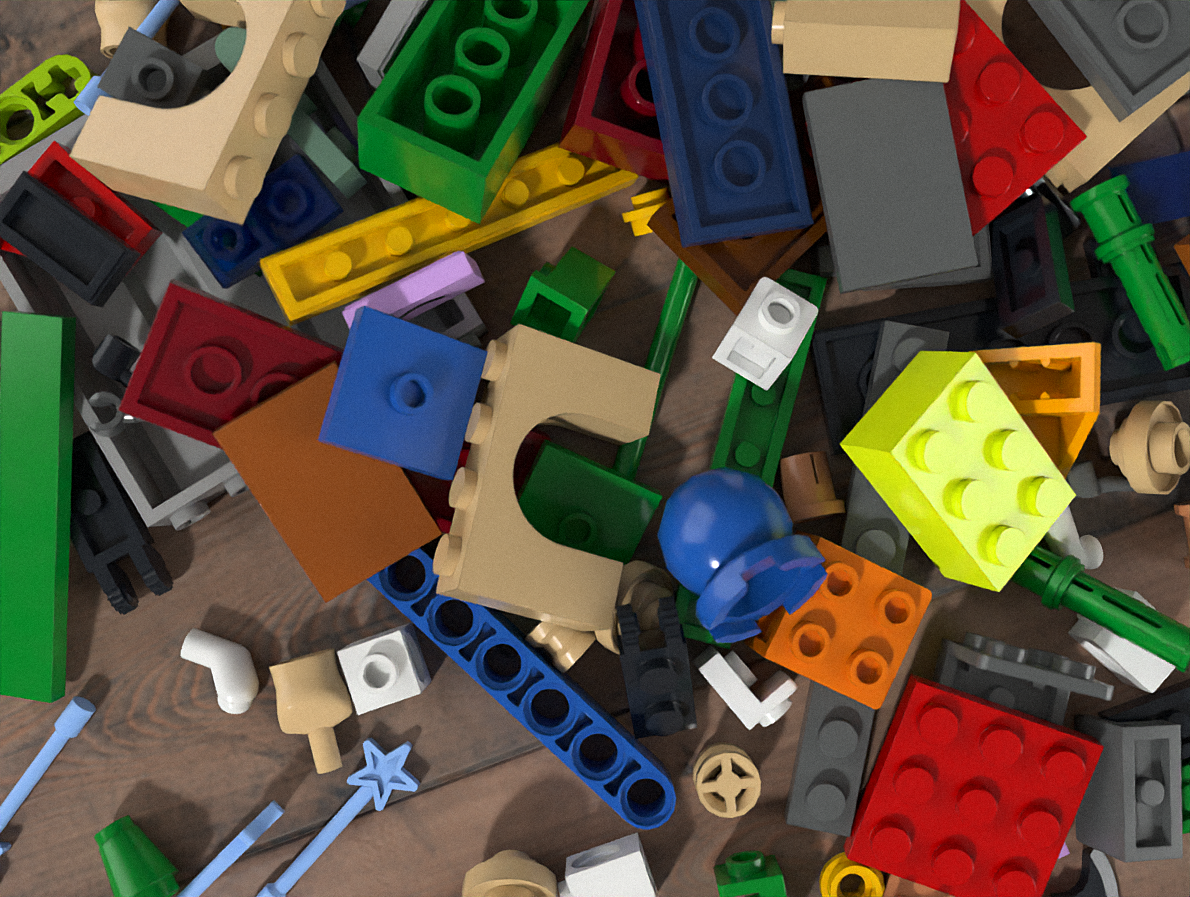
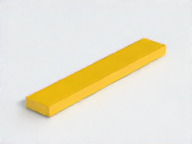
M558 142L517 158L480 224L420 196L260 259V268L289 327L383 289L459 250L461 252L464 251L466 254L629 187L636 182L639 175L559 148Z

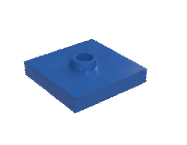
M367 306L356 308L318 441L442 480H453L488 351Z

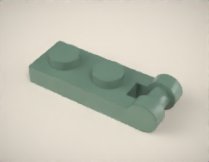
M239 27L227 28L222 31L215 43L217 57L231 73L239 62L246 43L247 31ZM303 92L292 116L287 134L344 196L350 199L367 183L353 165L359 160L358 150L335 126L324 134L309 117L318 108Z

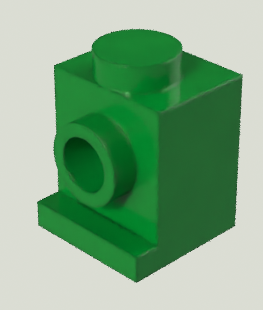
M572 246L556 266L547 261L540 271L535 270L510 324L513 326L521 324L575 343L594 317L616 271Z

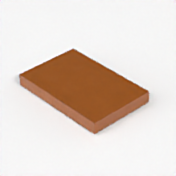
M336 360L218 427L213 432L214 437L325 603L442 535L439 524L403 467L318 441L339 369V364Z

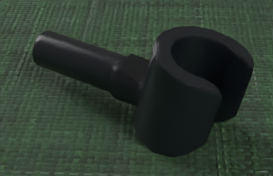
M107 334L94 351L92 363L97 371L114 381L120 382L127 389L133 371L130 369L139 358L141 351L122 337Z

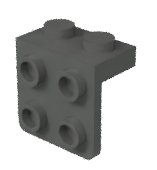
M966 632L964 643L942 638L932 679L934 682L1063 726L1070 691L1112 701L1115 688L1094 679L1095 666L1070 660L1069 657L1029 647L1028 650L1005 644V641L971 632Z

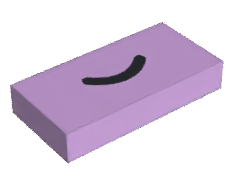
M459 250L345 307V311L342 314L349 328H351L356 308L361 306H367L408 321L484 283L485 280L476 261L464 251L461 252Z

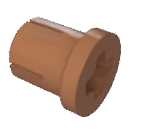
M826 451L803 453L779 460L777 470L785 507L793 525L827 519L846 513L843 500H836Z

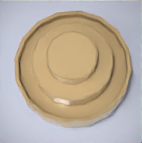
M1140 401L1132 408L1129 416L1123 420L1120 428H1116L1113 431L1110 439L1111 459L1115 465H1119L1122 474L1127 477L1130 486L1137 493L1169 494L1177 486L1181 475L1186 473L1190 467V427L1187 423L1183 422L1179 409L1173 402Z
M635 560L624 565L610 630L595 631L597 641L605 648L620 655L616 635H621L616 606L631 603L632 610L637 613L640 631L660 628L657 608L659 607L658 598L673 596L670 576L663 569L645 561Z
M504 850L495 854L493 858L477 864L466 873L463 880L462 897H558V883L555 874L546 866L530 859L526 853L518 850Z

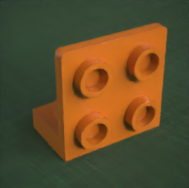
M797 530L795 535L808 536L826 560L821 562V565L827 572V578L817 592L791 615L781 605L770 614L756 620L755 622L762 632L753 637L746 638L744 643L772 662L866 706L879 709L886 698L932 599V592L822 537Z

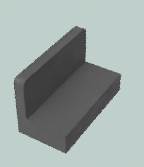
M1090 714L1075 715L1074 730L1095 737L1104 746L1075 816L1077 840L1122 862L1183 858L1180 724L1165 720L1115 722Z

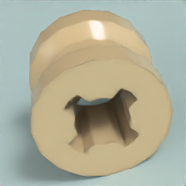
M539 621L524 639L533 648L543 647L551 654L552 665L563 674L595 641L596 635L595 631H579Z
M718 742L708 745L698 754L693 764L692 778L700 802L709 812L719 817L734 818L744 815L755 806L760 796L761 779L756 766L741 747L733 743ZM721 765V772L717 775L716 779L709 780L710 777H715Z

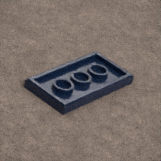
M634 0L682 248L803 229L813 224L785 73H783L779 44H772L771 40L773 19L771 1Z

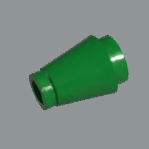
M130 815L116 820L94 836L99 846L98 850L114 897H172L181 889L174 877L179 870L141 828L135 825Z

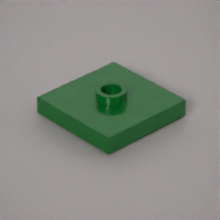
M544 439L516 499L527 521L545 538L562 546L622 562L624 566L629 563L663 496L659 490Z

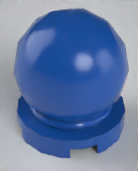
M728 467L704 471L692 476L677 487L666 502L658 531V538L667 569L686 589L700 596L696 603V616L701 624L709 630L717 643H734L761 633L762 631L755 622L756 620L770 614L781 605L791 615L817 592L827 578V572L821 565V562L826 560L808 536L792 535L793 522L778 493L758 475Z

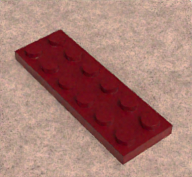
M172 279L169 282L118 411L222 449L213 435L215 429L330 362L336 360L340 366L344 349ZM532 428L521 442L513 466L515 496H517L544 439L551 441L549 435L539 429ZM465 438L454 477L461 467L466 466L471 443L465 441ZM404 468L439 524L441 531L450 534L455 508L449 505V494L453 480H442Z

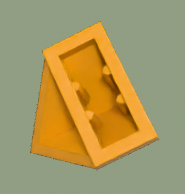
M1092 342L969 351L976 352L1059 472L1066 479L1100 413L1101 344Z

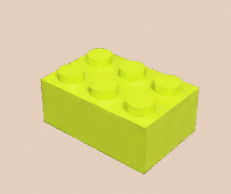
M920 351L840 443V446L944 577L996 592L1001 591L1076 496L976 352Z

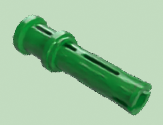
M1123 174L1087 190L1069 204L1073 212H1082L1099 245L1094 251L1097 259H1102L1104 264L1111 263L1132 307L1156 350L1155 352L1164 371H1167L1190 361V322L1150 244L1155 240L1153 236L1155 230L1151 223L1143 224L1126 191L1130 181L1127 175Z
M1037 544L1009 579L1013 583L1041 597V605L1049 610L1056 609L1059 611L1066 607L1107 629L1114 635L1177 667V670L1182 673L1190 665V627L1084 573L1085 565L1081 564L1080 559L1073 555L1063 558Z

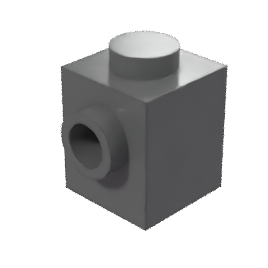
M129 26L97 87L118 100L158 109H175L188 106L205 98L217 89L219 82L202 67Z

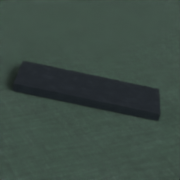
M1182 262L1161 265L1190 322V276ZM1116 274L1071 282L1070 286L1075 312L1018 339L1001 330L997 297H991L813 331L810 342L811 356L831 456L846 453L840 446V443L862 419L880 324L885 320L950 332L946 348L948 352L1100 343V406L1189 390L1190 361L1164 371L1155 352L1156 350Z

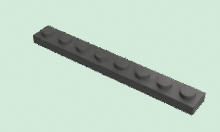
M888 320L881 322L862 417L920 351H946L950 332ZM853 462L845 502L846 513L842 517L837 545L902 576L910 533ZM810 680L784 819L786 824L850 837L875 709L813 680Z

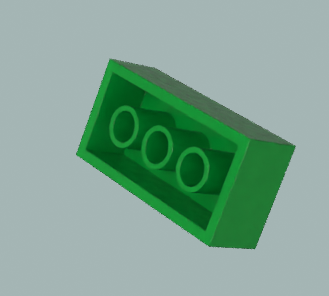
M435 0L357 118L359 168L480 224L586 40L595 0Z

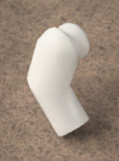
M1068 505L1046 532L1044 538L1053 553L1063 558L1073 555L1080 559L1081 564L1085 565V569L1098 568L1103 561L1102 546L1098 539L1092 535H1084L1079 538Z
M193 628L184 640L181 658L211 668L218 694V704L222 710L231 714L246 712L252 706L253 700L259 691V680L250 652L238 643Z

